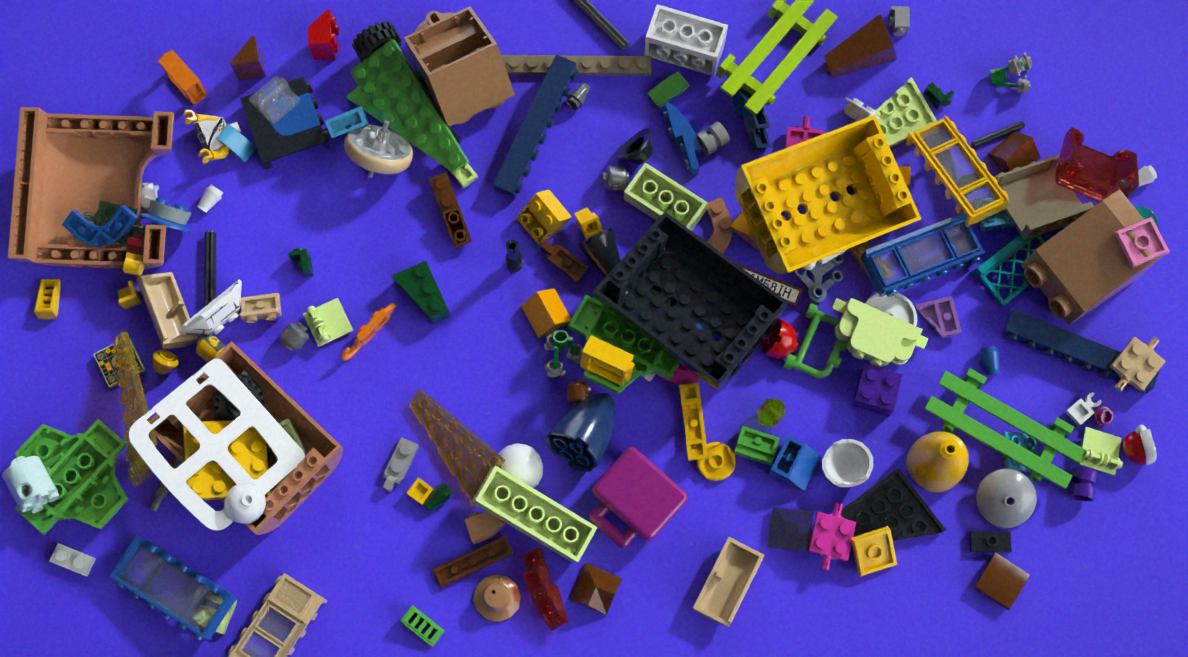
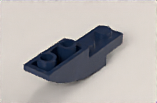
M740 88L732 97L737 117H743L752 150L767 149L771 147L766 132L770 124L765 110L762 108L757 115H754L746 109L744 105L752 95L743 88Z

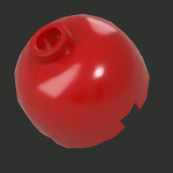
M779 319L769 338L764 340L762 352L772 358H784L791 352H795L798 342H796L797 334L792 325Z

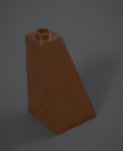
M881 14L824 55L826 62L823 64L826 72H830L834 78L896 60V53Z

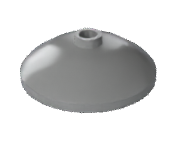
M999 469L991 472L981 481L976 494V502L979 512L989 523L1001 528H1012L1021 525L1029 519L1034 512L1037 495L1033 483L1026 475L1014 469ZM1011 497L1013 499L1012 503L1007 504V499Z

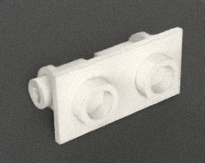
M845 98L849 103L844 106L843 110L846 115L856 121L873 116L877 112L869 106L863 107L864 103L856 98L853 100Z

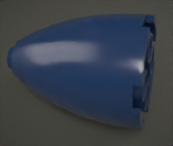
M599 393L581 401L566 412L546 437V443L555 456L561 455L569 461V466L577 470L591 472L593 468H596L609 446L615 423V402L613 397L608 393Z

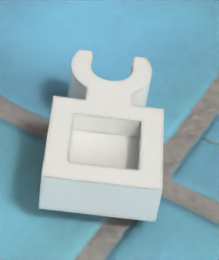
M1094 392L1086 396L1085 402L1080 398L1065 412L1078 426L1095 413L1091 408H1096L1102 403L1101 400L1096 403L1091 401Z

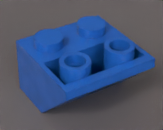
M788 435L769 475L804 492L821 456L805 443Z

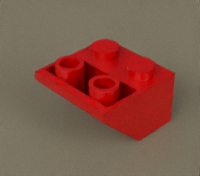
M326 10L308 27V46L314 60L336 59V53L339 52V42L336 41V36H339V26L336 25V17L332 16L331 10Z

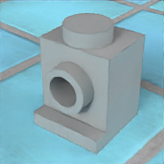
M891 6L888 18L892 34L895 36L907 35L910 28L909 7Z

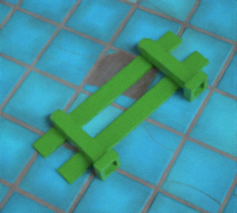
M969 368L962 379L947 371L944 372L938 385L958 395L953 406L951 407L931 396L924 410L944 420L941 426L944 431L952 433L956 427L1031 470L1029 478L1032 481L1040 483L1042 478H1045L1064 490L1067 488L1073 475L1051 464L1056 452L1077 464L1080 462L1085 449L1066 439L1072 433L1074 426L1057 417L1050 424L1049 428H1046L979 390L987 377ZM968 403H972L1044 444L1040 455L1037 456L965 415L963 412Z

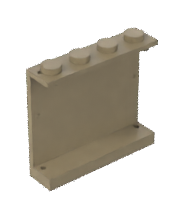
M1060 155L1049 156L1042 161H1034L1027 166L1016 167L1012 171L1001 172L995 176L998 185L1008 194L1009 201L1005 210L1024 240L1067 226L1094 207L1092 202L1085 204L1080 202L1056 166L1061 158Z

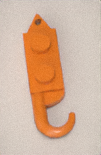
M394 303L385 309L382 308L380 311H376L371 316V321L359 328L354 345L351 348L347 347L342 352L341 360L347 361L352 358L390 319V315L396 307Z

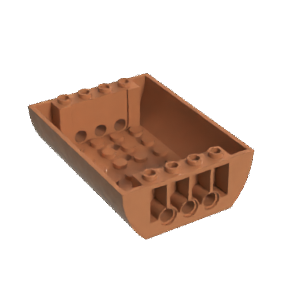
M231 341L214 359L222 360L234 374L240 375L245 369L262 391L265 402L264 408L278 423L289 418L307 451L304 460L270 489L271 493L265 497L266 506L263 514L256 521L245 524L256 535H262L279 527L336 469L341 460L343 448ZM203 373L196 381L201 385L208 377ZM211 385L205 386L186 402L188 408L201 422L220 421L212 404L213 391L216 392V389ZM156 414L149 423L152 425L160 417ZM170 415L151 432L184 463L183 425L174 415ZM266 443L267 453L271 455L268 461V469L276 464L277 459Z

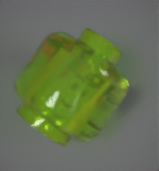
M777 398L766 399L757 410L759 422L763 426H777L786 415L784 403Z

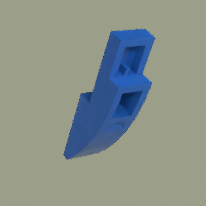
M666 103L665 111H662L664 121H668L669 124L667 128L668 136L673 138L674 144L679 143L681 153H685L686 159H684L686 170L690 171L691 176L697 175L699 165L696 157L701 155L699 140L686 118L674 106Z

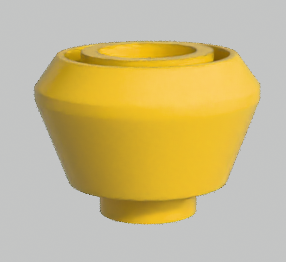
M159 350L153 354V367L159 374L171 373L179 364L177 356L169 351Z

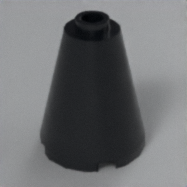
M611 227L578 244L579 249L604 277L621 261Z

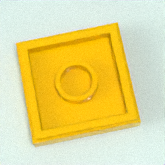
M888 526L851 538L856 567L860 576L897 565L891 530Z

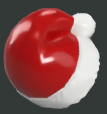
M1138 425L1136 430L1129 433L1123 440V452L1131 462L1147 466L1156 461L1157 454L1151 430L1147 429L1144 425Z

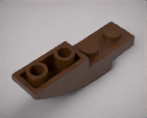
M447 172L429 178L454 248L471 243L469 231Z

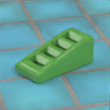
M413 605L400 620L432 647L445 632ZM417 613L418 615L411 624L408 623L411 617ZM421 618H423L424 621L418 627V629H416V624L420 621ZM429 623L431 626L423 635L421 631ZM434 628L437 629V632L429 640L427 638Z

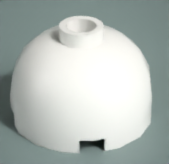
M240 483L233 486L227 492L224 500V510L227 516L237 523L249 524L256 521L263 514L266 506L263 491L257 485L251 483Z

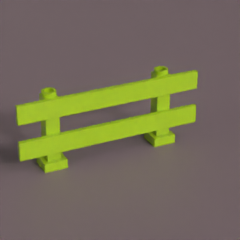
M776 0L767 16L771 19L777 16L780 19L739 66L734 63L736 57L732 54L728 55L716 72V75L721 79L724 75L728 77L720 89L730 97H733L740 88L750 93L752 97L744 107L754 115H757L764 105L771 106L776 99L774 93L811 49L817 44L820 46L827 38L824 34L838 18L827 8L814 24L802 15L815 0H795L791 6L786 4L787 0ZM791 28L803 35L763 84L751 76Z

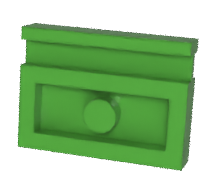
M742 426L734 454L771 466L780 438Z

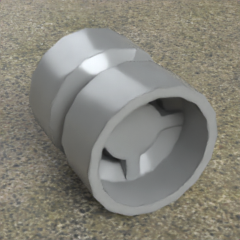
M720 122L710 125L708 131L703 130L696 134L701 150L707 156L715 152L717 146L722 147L730 142V137Z

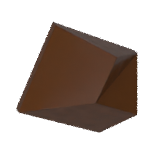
M585 563L570 600L607 616L622 578Z

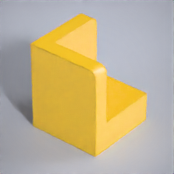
M132 280L128 281L129 287L117 291L120 298L118 303L125 310L143 303L138 286Z

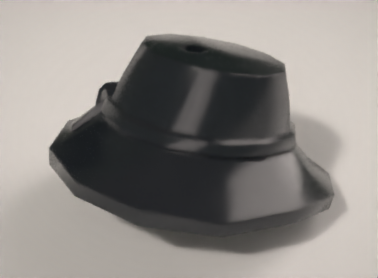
M645 128L622 144L616 151V158L621 160L627 159L635 165H641L646 162L653 154L650 142L652 136L651 129Z

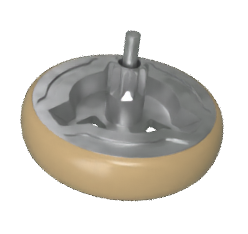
M387 120L384 121L383 127L364 125L349 131L344 140V150L347 156L358 166L369 170L368 177L370 178L373 177L374 172L380 174L403 172L409 167L413 158V150L410 143L396 132L387 129L389 125Z

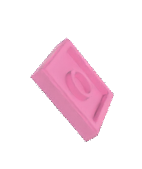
M1152 217L1114 233L1131 268L1170 252ZM1132 230L1136 235L1134 243L1125 232ZM1137 238L1144 245V247H1141L1137 244ZM1147 249L1151 255L1144 257L1139 250Z

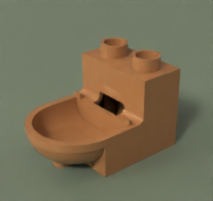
M471 6L457 13L440 14L438 11L429 12L426 15V20L416 28L414 33L403 37L412 61L424 78L433 102L448 127L454 124L466 123L473 115L487 108H497L506 99L515 95L498 45Z

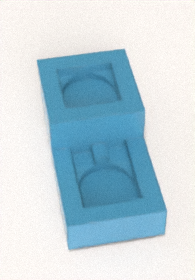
M229 123L216 138L244 163L256 149L248 139Z

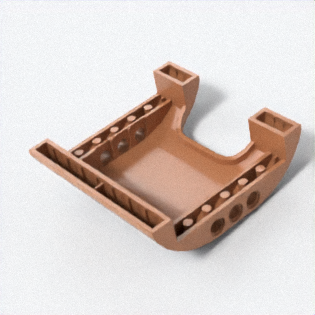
M20 107L8 258L51 266L123 269L128 248V237L144 240V269L162 266L164 264L166 226L146 225L144 227L139 213L144 169L154 158L166 155L172 150L174 113L154 111L153 117L49 114L37 107ZM121 205L127 206L139 217L125 237L116 243L105 246L86 244L62 226V223L72 210H77L96 226L106 225Z

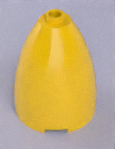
M943 431L928 433L920 437L911 446L906 458V467L911 479L926 491L935 493L945 492L955 487L964 477L969 463L968 451L963 441L956 435Z

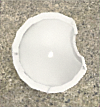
M842 439L833 443L826 451L822 459V469L825 476L835 486H857L869 479L873 469V456L869 448L862 442L854 439Z
M515 443L506 446L498 453L494 460L493 467H499L532 488L539 484L543 476V463L540 455L534 448L526 444Z

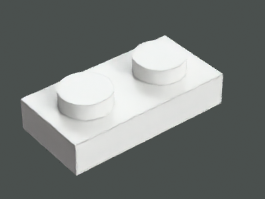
M58 543L49 562L87 577L96 558Z

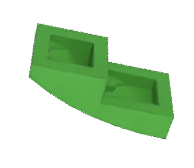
M678 71L648 92V95L661 108L673 97H678L690 85Z

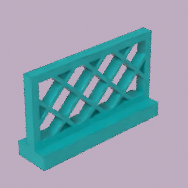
M1019 234L971 271L975 277L978 276L1001 306H1004L1030 285L1024 273H1014L1015 263L1022 264L1024 262L1016 260V252L1018 250L1025 251L1026 260L1029 257V252L1033 253L1035 251L1030 249L1031 240L1035 238L1039 243V247L1045 243L1040 235L1024 240L1022 235ZM1004 261L1011 262V272L1001 271ZM990 272L997 273L996 283H990L986 275ZM1001 274L1010 275L1009 285L1000 284ZM1014 276L1023 278L1021 287L1013 286ZM1000 287L1009 289L1008 297L1004 300L999 295Z

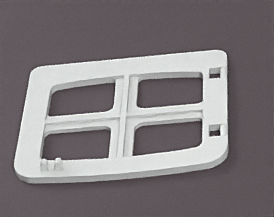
M220 359L211 360L144 416L139 418L130 427L128 434L133 448L167 490L206 528L214 531L223 530L234 521L227 516L224 508L221 511H215L186 484V481L209 461H215L236 485L240 483L257 485L265 495L305 458V453ZM204 373L208 379L200 385L196 379ZM207 385H211L218 390L240 412V416L218 434H212L186 405L189 399ZM156 413L160 418L151 425L147 419ZM170 415H174L200 444L199 450L176 469L168 464L148 436L151 430ZM249 427L255 428L277 457L276 464L257 480L250 477L227 449L228 445Z

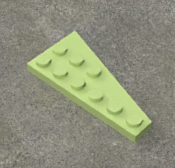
M912 77L891 98L886 100L875 113V115L881 118L880 120L877 119L889 147L907 140L908 132H915L937 121Z

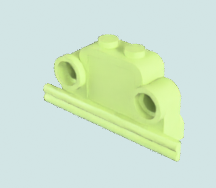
M836 298L832 309L842 313L840 321L835 327V335L839 340L847 342L848 351L858 359L864 358L869 360L870 364L876 367L886 366L890 362L895 365H903L911 357L915 346L922 349L926 346L928 338L921 335L923 329L853 298L848 302Z

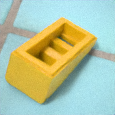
M41 279L34 313L39 319H57L61 287L60 279Z

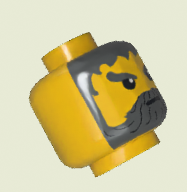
M214 335L202 336L196 343V353L207 363L213 360L225 348V345Z

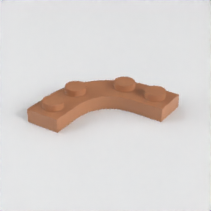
M721 197L709 202L706 212L714 230L712 236L706 242L723 254L731 241L733 230L730 228L732 224L730 213Z

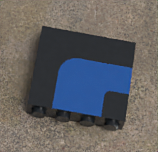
M304 77L240 98L265 169L273 167L271 161L320 144H325L326 148H329L327 141H330L327 130L323 131L321 126L324 125L322 115H318L316 112L319 106L316 98L312 99L310 93H313L310 82L306 83Z

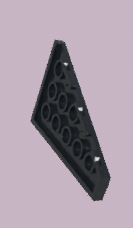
M899 468L849 503L841 511L843 518L856 522L853 537L887 526L891 530L893 541L940 534L946 530ZM812 532L804 537L808 544L810 543Z

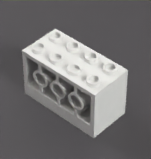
M657 4L646 34L645 56H651L653 59L715 76L725 46L728 25Z

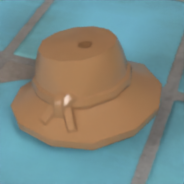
M494 574L483 578L477 585L473 601L477 611L487 620L500 622L511 618L519 609L521 595L517 584L508 576Z

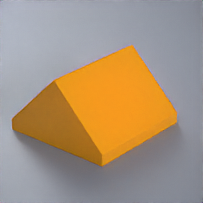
M555 288L537 291L521 305L538 339L569 324L571 321V317Z

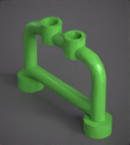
M810 303L805 317L811 319V323L797 356L789 354L783 368L791 370L793 367L813 377L825 378L830 375L833 368L837 369L842 358L838 356L840 351L845 352L847 342L837 338L826 367L822 371L802 363L820 319L834 326L840 321V319L817 310L818 306Z

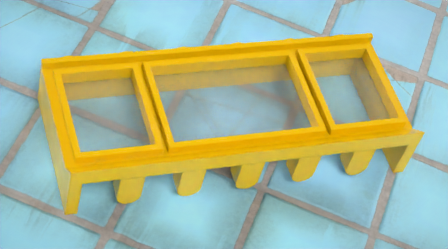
M947 116L915 132H908L906 145L915 144V156L920 157L923 155L926 159L924 165L926 171L933 169L936 173L935 183L937 185L943 183L946 187V198H954L956 200V212L959 214L964 211L967 215L966 227L1006 209L1009 201L1008 194L1001 189L996 178L987 170L985 163L980 161L975 150L970 148L965 137L958 132L954 122L950 121Z

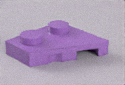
M952 296L916 304L917 311L942 338L962 333Z

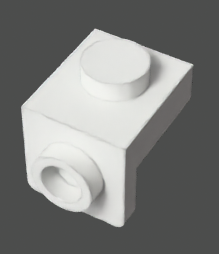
M142 183L140 211H149L150 200L158 198L157 190H159V185Z

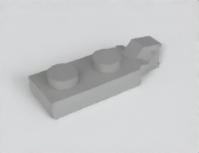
M401 437L384 472L383 478L386 481L383 488L392 492L395 484L400 485L401 481L404 480L419 449L418 444Z

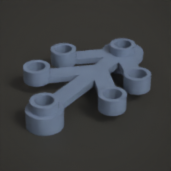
M842 254L837 256L840 261H836L833 258L823 266L816 262V266L812 270H808L814 276V283L806 276L807 271L802 267L794 270V276L800 279L808 288V297L811 301L815 303L824 301L827 296L826 290L843 279L842 272L836 270L831 274L830 279L822 284V276L835 265L843 262L844 257ZM801 270L803 275H799L797 271ZM834 274H837L839 279H835ZM815 290L820 292V296L815 293Z

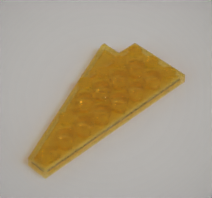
M119 332L117 337L114 338L113 346L114 350H117L118 356L116 357L115 364L116 368H119L120 374L118 375L117 382L122 392L119 400L124 410L122 412V423L125 424L126 431H124V442H127L126 460L130 464L128 479L129 481L131 480L133 487L140 486L152 473L131 445L128 435L130 427L139 418L144 416L149 409L128 332ZM149 417L147 421L152 425L151 417ZM153 429L149 432L148 436L156 447L157 440Z

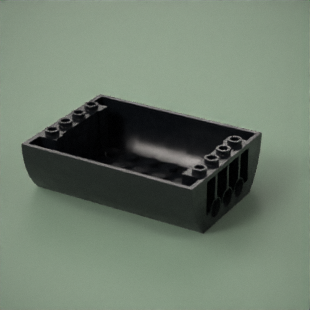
M666 212L658 218L593 291V297L718 392L724 390L769 336L789 303ZM657 288L661 293L653 295L650 290ZM669 299L673 300L676 303V305L670 307L666 304L665 301ZM704 321L707 327L703 330L698 329L696 322ZM719 334L721 336V340L715 341L712 339L711 335Z

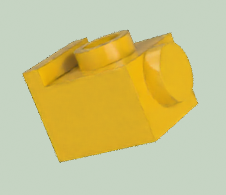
M588 207L574 213L578 227L586 239L603 231L598 215L591 213Z

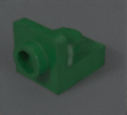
M933 82L928 84L923 92L937 110L942 106H948L953 101L952 97L955 93L951 90L944 95L942 89Z
M296 248L288 253L291 261H298L300 272L303 271L306 277L314 275L311 256L307 249Z

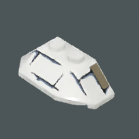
M240 279L181 325L179 333L194 336H209L213 333L217 335L224 329L223 325L226 322H233L239 316L238 312L240 310L242 286Z

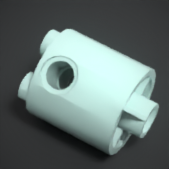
M38 456L17 457L10 462V466L2 473L3 480L22 512L30 510L32 513L39 512L43 509L44 504L59 498L58 490Z

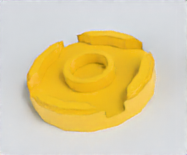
M720 442L708 443V459L697 460V468L706 479L722 481L728 478L734 471L736 464L735 454L725 444Z

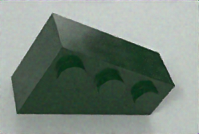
M427 261L391 275L393 282L433 324L451 317Z

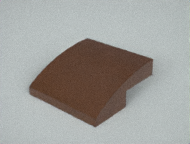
M995 552L985 570L981 573L974 588L1006 610H1009L1023 589L1030 574Z

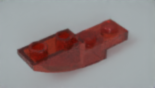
M536 547L522 555L527 570L523 573L536 608L551 631H554L569 622L558 585L552 584L543 550Z

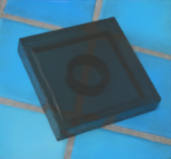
M773 507L768 547L808 552L813 512Z

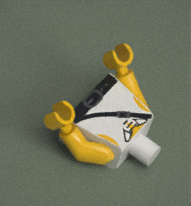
M186 110L183 116H188L189 118H185L184 122L185 124H190L194 121L193 126L203 148L198 155L199 157L204 156L202 162L206 164L210 160L224 159L230 152V149L216 139L227 125L223 117L195 114L192 110ZM237 122L230 124L238 132H241Z

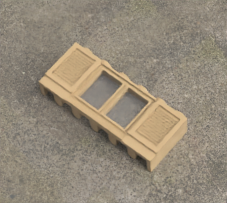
M285 573L282 576L280 575L274 583L275 587L272 592L268 593L263 599L262 603L264 605L260 611L257 610L253 614L250 626L248 628L245 627L239 636L241 639L238 644L233 645L229 650L228 657H287L292 655L295 650L294 645L300 637H304L306 627L311 620H315L318 615L316 613L322 603L326 604L327 600Z

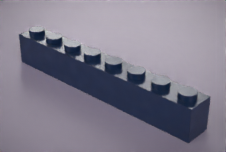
M556 54L493 183L494 190L512 198H515L516 194H520L523 188L522 181L524 177L527 178L531 171L530 165L532 161H536L539 155L538 148L540 144L543 145L547 138L546 132L554 124L555 119L553 117L556 112H560L563 105L561 101L564 96L567 97L571 86L569 84L571 80L574 81L577 77L578 70L575 62Z
M1013 309L1009 313L1001 335L1006 336L1007 340L1021 342L1029 349L1036 348L1041 350L1044 355L1058 357L1064 363H1073L1084 371L1097 373L1099 377L1113 379L1116 383L1120 381L1121 378L1117 372L1110 368V365L1120 354V351ZM1160 369L1141 392L1133 385H1127L1133 387L1139 393H1148L1154 389Z

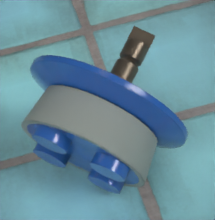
M156 197V200H150L149 213H139V216L160 225H165L166 232L169 227L191 233V230L185 226L191 212L187 211L188 207L175 204L173 206L169 204V200Z

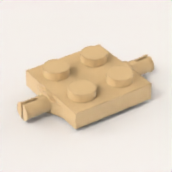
M1135 336L1130 339L1110 365V368L1117 372L1121 378L1115 385V389L1122 392L1127 384L1133 385L1140 392L1146 388L1165 363V360L1153 350L1160 342L1159 339L1152 337L1148 344H1144Z

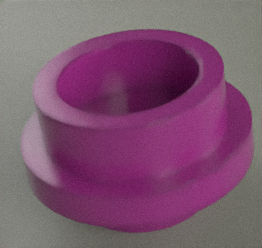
M1101 406L1095 411L1094 420L1100 426L1108 425L1113 420V413L1108 407Z

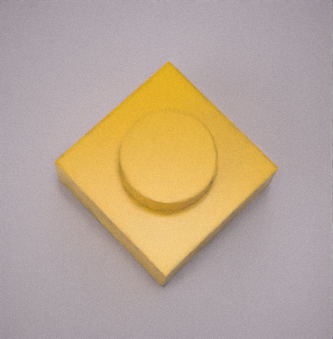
M418 477L407 491V495L423 506L434 489Z

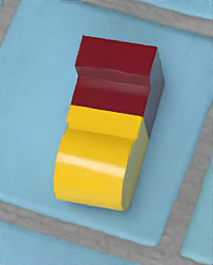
M128 237V248L123 271L127 274L141 276L145 267L143 263L144 240Z

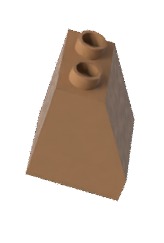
M1119 189L1038 247L1021 265L1024 268V275L1029 284L1036 288L1039 287L1048 298V306L1051 312L1056 317L1063 318L1070 325L1136 281L1163 256L1131 268L1114 233L1143 221L1144 218ZM1132 230L1125 232L1134 243L1136 235ZM1137 238V244L1141 247H1145ZM1147 249L1139 250L1144 257L1151 255Z

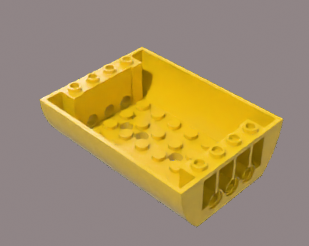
M875 115L743 164L739 167L736 174L735 195L765 264L779 274L789 273L921 220ZM847 186L854 189V195L847 193ZM836 193L838 201H833L830 198V194ZM798 205H802L805 208V214L798 212ZM781 212L788 213V221L782 219Z

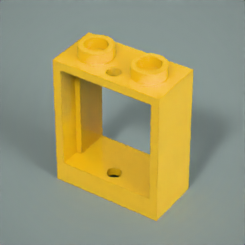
M590 336L582 351L580 367L623 386L624 382H628L632 376V370L635 363H632L634 355L594 336Z

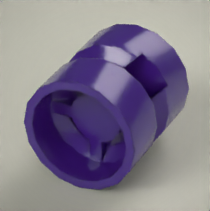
M1086 468L1071 469V475L1073 476L1070 481L1073 484L1069 485L1068 497L1079 501H1094L1096 489L1093 485L1097 484L1098 473Z

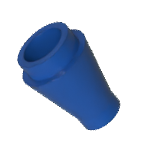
M996 346L980 349L981 354L979 355L987 369L988 375L1000 373L999 350H996Z

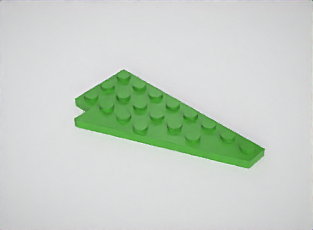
M394 39L389 40L350 70L358 87L346 95L347 99L359 107L362 106L363 110L383 124L385 120L389 121L388 127L451 172H456L469 163L463 150Z

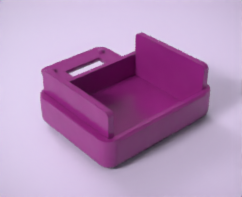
M628 447L593 485L592 493L600 503L590 513L589 519L621 548L627 547L637 535L645 542H651L686 504L688 495L635 447ZM609 510L628 526L624 533L620 532L604 517Z

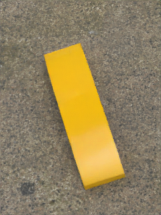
M699 383L679 385L688 461L708 459Z

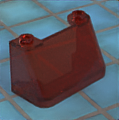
M1071 127L1064 136L1055 172V182L1059 186L1099 202L1119 189L1128 198L1139 186L1137 153L1124 149L1117 151L1113 156H1109L1082 145L1084 141L1083 132Z

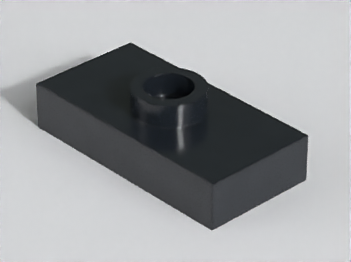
M969 532L970 552H1012L1011 532Z

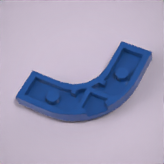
M121 205L106 225L96 226L77 210H72L62 223V226L86 244L105 246L116 243L125 237L139 217L127 206Z

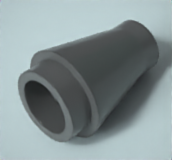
M581 83L579 87L567 95L566 104L573 110L581 108L590 91V87L586 83Z

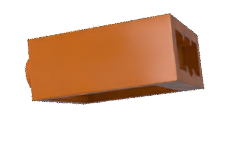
M173 50L164 53L157 60L167 77L193 106L208 96L198 77Z

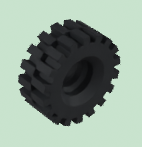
M383 21L381 24L378 22L374 26H368V29H363L361 34L358 33L356 35L357 38H354V43H352L357 56L362 62L389 40L394 39L398 46H401L402 40L393 24Z
M237 375V378L264 407V396L259 385L253 379L251 381L248 376L242 378L241 375ZM218 390L216 392L213 391L212 404L220 421L235 420L240 416V412Z

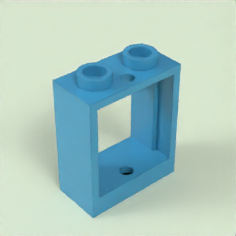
M362 106L325 120L332 138L369 124Z

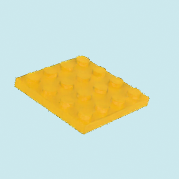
M234 420L203 421L202 423L212 434H218ZM183 426L186 461L199 450L200 444ZM249 427L228 445V452L252 479L257 480L269 470L266 442L254 427ZM209 461L186 481V484L203 501L223 500L227 492L236 485L215 461ZM270 490L264 495L265 497L271 493Z

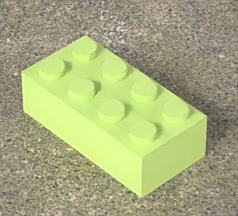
M644 163L624 191L625 201L656 221L666 212L691 231L706 212L708 202L647 163Z

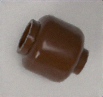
M572 380L566 386L565 401L572 404L571 408L591 396V386L587 384V381Z

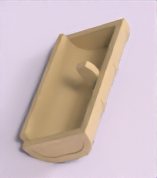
M173 273L138 276L136 280L162 348H180L195 342L198 339L197 336L179 333L180 326L187 322L190 317Z
M728 537L693 609L701 615L729 627L763 560L764 554Z

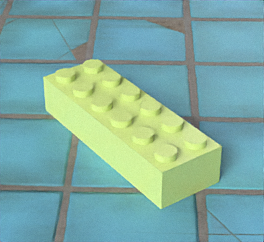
M497 466L490 469L472 500V503L572 563L579 562L598 528Z

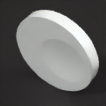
M876 293L865 303L914 326L917 325V313L914 305L907 297L900 293L891 297H887V295L880 297Z

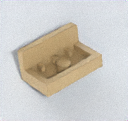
M272 293L242 297L241 319L244 322L246 321V323H255L260 319L271 321L277 319V317H282L280 294Z

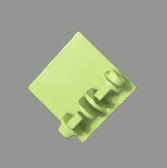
M338 298L316 308L310 306L307 308V312L303 314L318 347L354 331Z
M1085 427L1082 448L1085 449L1079 465L1115 475L1116 469H1120L1123 465V461H1120V458H1118L1122 438Z

